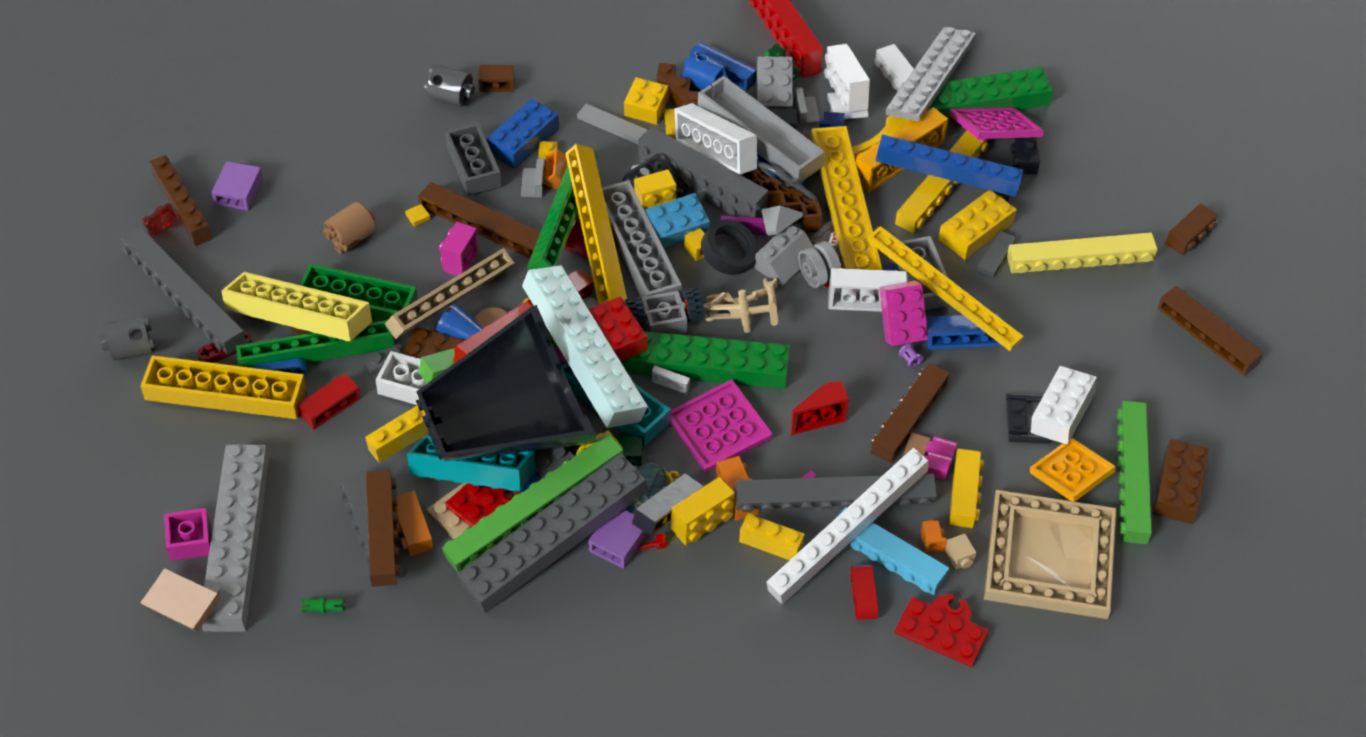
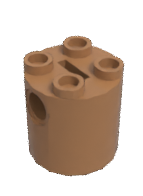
M353 202L324 222L325 230H323V234L328 240H332L335 249L341 254L375 233V216L368 207H363L360 203Z

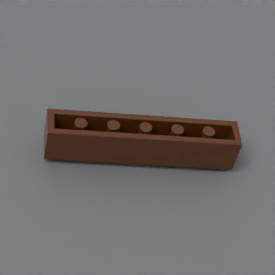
M167 155L149 161L155 180L194 245L198 246L212 240L207 221Z
M1175 286L1161 297L1158 306L1161 312L1242 375H1247L1259 365L1263 352L1234 331L1228 324H1225L1204 308L1199 302L1187 295L1185 291Z
M931 363L925 369H921L917 381L911 383L907 395L903 394L899 401V406L892 409L889 420H885L881 425L879 434L873 436L870 442L872 454L892 464L909 440L911 432L913 433L947 386L949 372Z
M391 470L366 472L372 587L397 585V576H400V564H396V559L400 558L399 546H395V541H399L398 529L394 528V524H398L397 511L394 512V507H397V495H393V490L397 489L396 478H392Z

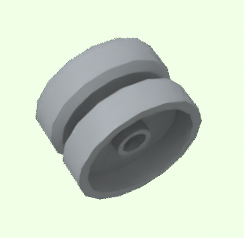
M826 241L819 242L813 248L808 247L798 253L801 272L805 280L813 288H819L825 285L827 281L830 282L831 268H841L836 251Z

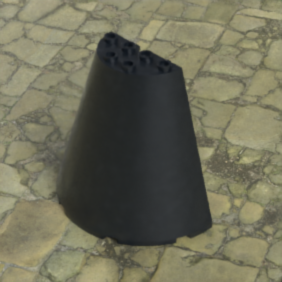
M537 304L530 307L416 391L419 399L415 401L419 410H424L425 412L422 418L436 448V453L439 459H444L445 462L597 442L588 417L583 415L560 365Z

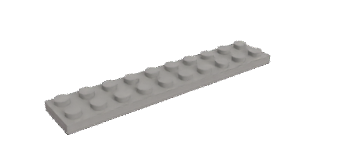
M944 27L886 108V115L920 121L975 41L976 33L969 30Z

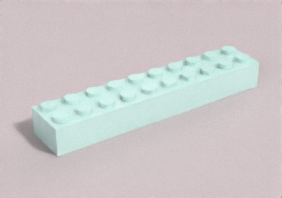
M554 266L528 270L522 287L533 305L537 304L547 329L606 428L640 422L648 406L563 267Z

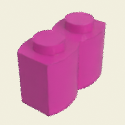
M934 436L933 441H928L926 447L928 455L924 456L928 460V471L925 474H934L935 478L946 480L956 451L957 442Z

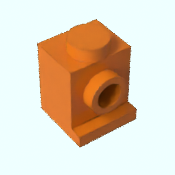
M939 520L923 521L920 533L924 553L944 552L947 539L944 537V529L940 528Z

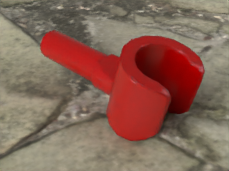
M662 533L657 534L656 541L639 545V549L644 550L651 547L664 549L667 546L666 535Z

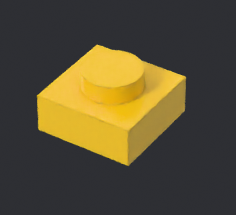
M540 141L539 159H545L546 156L557 149V142Z

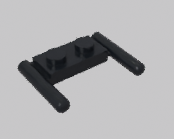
M1006 393L1009 442L1046 444L1052 442L1051 439L1039 435H1028L1027 402H1040L1044 395Z

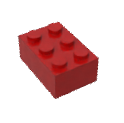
M621 296L588 309L620 362L647 351V335Z

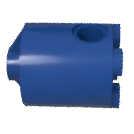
M696 51L690 58L687 57L683 63L685 68L681 77L691 78V86L700 91L709 85L712 86V83L722 76L730 80L729 66L699 51Z

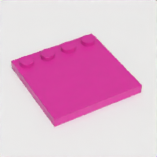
M1014 107L950 109V116L980 141L992 138L1043 137L1044 130Z
M732 379L671 410L670 424L705 473L716 468L718 461L737 457L773 438L772 432Z

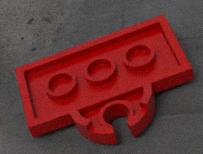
M467 483L445 502V506L466 524L473 527L479 523L481 518L489 516L500 505H505L511 501L513 497L507 498L505 495L513 491L502 488H486L482 485L474 486Z
M951 594L936 598L932 604L912 596L894 634L972 668L989 630L969 622L971 612L966 601L961 599L959 601V608L952 609L949 607V604L953 602L954 595Z

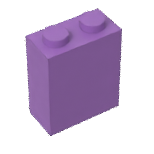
M226 161L211 192L214 205L249 211L263 181L261 167Z
M624 509L593 533L589 539V552L624 569L647 534L632 524L634 514Z

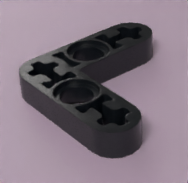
M663 154L653 155L627 172L622 180L624 182L628 181V179H633L635 176L637 178L646 176L641 174V168L648 169L649 175L669 170L674 176L675 183L676 181L678 182L676 185V199L687 196L689 191L685 181ZM656 160L658 162H662L661 165L657 164L656 166H654V168L652 167L655 164ZM677 189H683L684 191L683 193L677 192Z

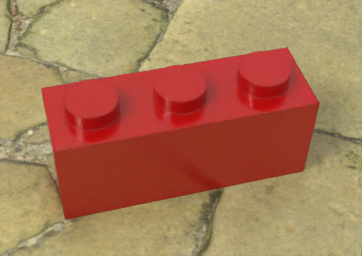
M344 373L297 404L299 414L315 430L360 400V390Z

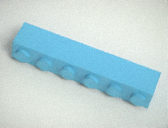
M873 522L849 543L854 550L864 553L872 561L879 562L889 571H894L902 576L904 580L914 583L921 590L932 595L937 593L947 579L949 567Z

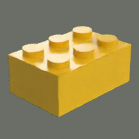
M718 477L671 508V531L685 546L691 542L698 541L703 534L713 531L717 525L731 519L734 510L735 493Z

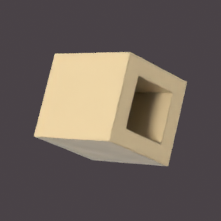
M966 534L947 540L945 553L955 570L968 568L974 564L976 551Z

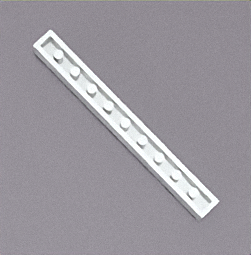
M912 448L766 582L768 591L783 605L928 471V460L916 449Z

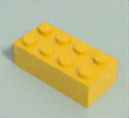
M988 190L942 224L938 240L966 260L993 240L999 231H1005L1013 225L1017 209L993 191Z

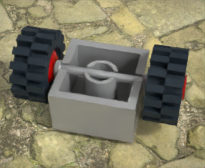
M697 286L682 289L681 298L678 291L645 297L629 298L624 301L643 331L647 329L648 332L686 334L687 322L704 319L702 296Z

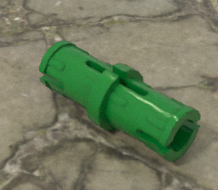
M321 597L320 599L303 598L301 605L310 606L301 607V611H320L321 614H325L326 611L344 612L345 606L337 605L345 604V599H326V597Z

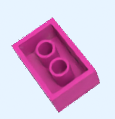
M909 281L879 287L885 342L895 346L928 340L922 284L917 281Z

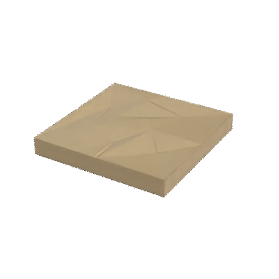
M996 490L993 502L984 600L1108 619L1111 612L1116 508Z

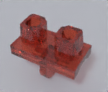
M166 203L164 206L157 207L152 215L145 216L141 221L149 235L154 237L164 228H171V223L178 218L173 212L171 204Z

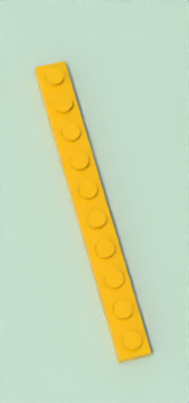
M880 226L868 236V242L1006 349L1011 351L1023 340V335Z

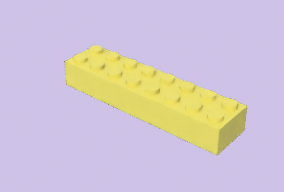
M243 272L222 290L225 310L351 342L372 322L369 302L252 273Z

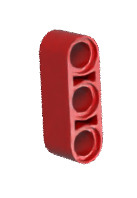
M872 565L851 566L850 577L856 620L878 619V605Z

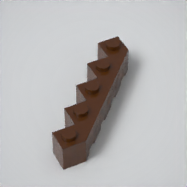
M659 63L657 83L668 86V101L674 107H681L691 103L698 106L699 92L691 91V78L676 77V64Z
M758 169L739 174L768 190L767 208L783 206L802 212L804 216L800 218V222L804 232L821 229L822 212L818 201L803 197V193L783 186L781 181L771 176L768 178L761 174L762 171Z

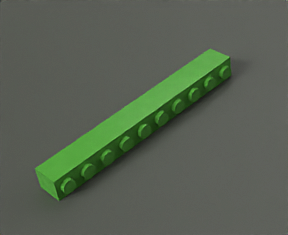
M609 433L604 437L598 438L597 442L590 447L582 449L578 455L566 460L556 470L547 473L543 479L532 483L527 490L516 494L505 505H500L495 512L481 518L479 523L465 529L457 538L449 540L442 547L446 559L459 573L617 455L622 453L624 456L623 449Z

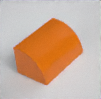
M558 149L545 157L543 184L554 189H558L568 164L566 154Z

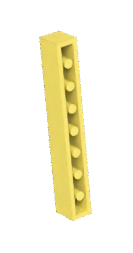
M1152 233L1009 245L1007 260L1011 273L1154 261L1157 246Z

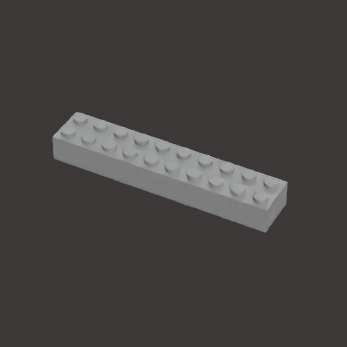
M226 445L204 584L205 588L218 593L221 598L203 623V632H246L269 465L266 445Z

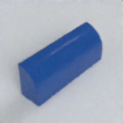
M699 42L690 51V57L696 51H699L729 66L730 81L745 91L757 81V68L703 42Z
M964 315L926 317L928 340L925 341L928 349L1002 346Z

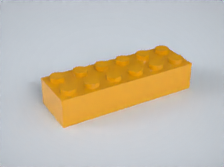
M932 107L925 112L920 121L910 120L908 124L898 128L888 136L937 148L944 143L948 118ZM880 142L873 144L868 150L859 153L856 157V166L861 186L868 193L904 170V168L875 161Z

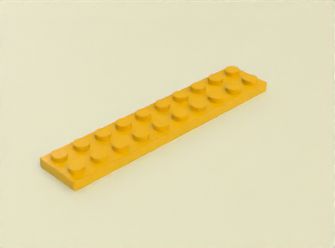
M847 127L812 128L813 143L825 151L823 167L820 168V173L843 268L883 270L878 249L867 241L868 236L873 233Z

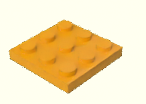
M1071 438L1068 445L1061 444L1030 467V473L1073 503L1115 472L1113 464Z

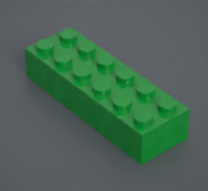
M309 264L300 282V286L369 302L372 322L388 320L392 315L418 300L417 288L415 286Z

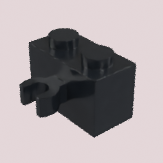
M1036 137L1015 138L1014 143H1011L1010 152L1014 155L1012 160L1013 167L1022 169V174H1038L1040 156Z

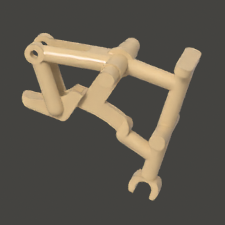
M774 277L773 281H767L766 278L763 279L764 288L753 291L751 295L746 296L745 290L738 291L739 298H732L729 293L724 292L709 295L707 303L703 307L705 311H712L705 315V320L741 319L744 332L749 333L751 332L750 314L769 312L771 324L776 326L778 324L775 288L778 286L777 278ZM768 295L769 305L749 307V301H757L758 297ZM721 310L730 311L729 314H718Z

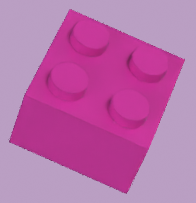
M456 222L453 228L449 229L447 238L441 242L439 247L443 272L458 276L470 268L479 253L477 228Z
M206 508L165 514L166 549L170 561L209 556L211 528Z

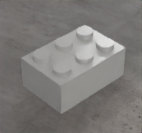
M758 56L757 101L767 108L792 109V57Z

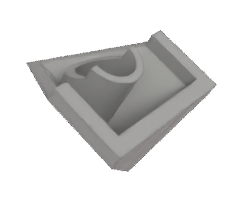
M783 206L761 209L768 236L780 233L804 216L802 212Z

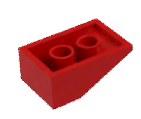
M841 381L822 385L792 410L791 436L846 422L849 397Z

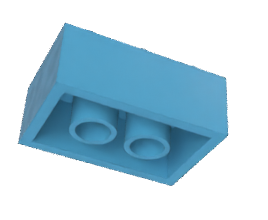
M695 193L645 209V213L663 248L683 242L685 235L691 231L700 228L706 233L709 229L710 221Z

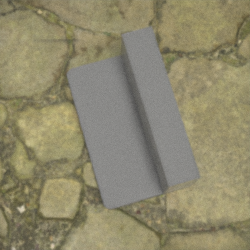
M795 88L794 102L799 125L819 124L820 118L815 97H804L802 88Z
M537 159L536 168L523 169L521 197H542L544 159Z

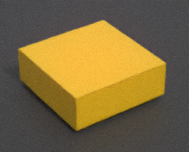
M422 204L405 211L407 218L414 227L430 220V215Z

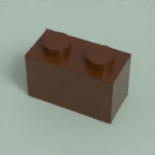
M479 65V92H514V65Z

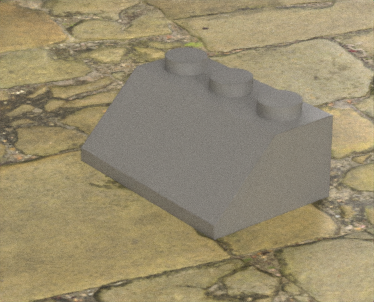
M791 224L756 253L755 269L772 280L776 277L777 283L784 287L801 271L798 253L808 247L813 248V245L803 230Z

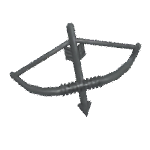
M757 161V167L769 177L775 178L768 171L784 180V182L782 181L783 186L789 189L794 187L811 200L818 201L821 208L818 198L802 186V184L800 185L798 178H791L778 169Z

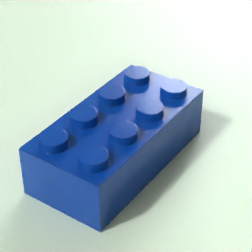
M531 98L486 138L493 156L515 169L539 147L540 141H546L559 129V114Z

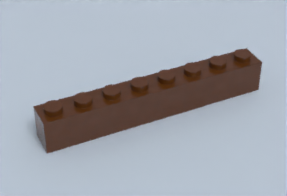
M432 182L418 195L419 204H422L426 211L454 224L459 222L477 228L478 235L531 258L541 233L533 227H528L515 219L504 216L502 213L493 211L487 206L480 205L471 199H467Z

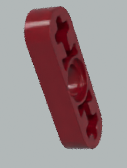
M243 331L246 344L252 343L250 334ZM214 342L202 346L197 351L199 361L214 363L237 354V350L227 355L224 351L219 350Z

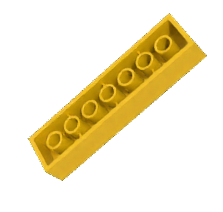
M151 356L140 386L144 399L148 401L297 419L299 414L297 404L303 400L306 391L303 374Z

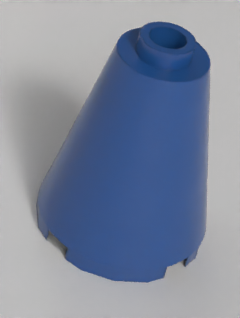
M453 304L450 306L452 310L450 312L445 311L436 330L445 335L467 340L471 335L481 331L483 327L460 305Z

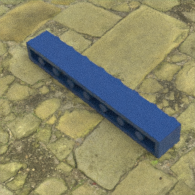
M883 134L875 159L876 162L1014 197L1017 194L1023 173L1022 169Z

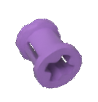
M911 343L904 345L899 350V356L908 362L910 368H916L923 361V356L914 350V346Z

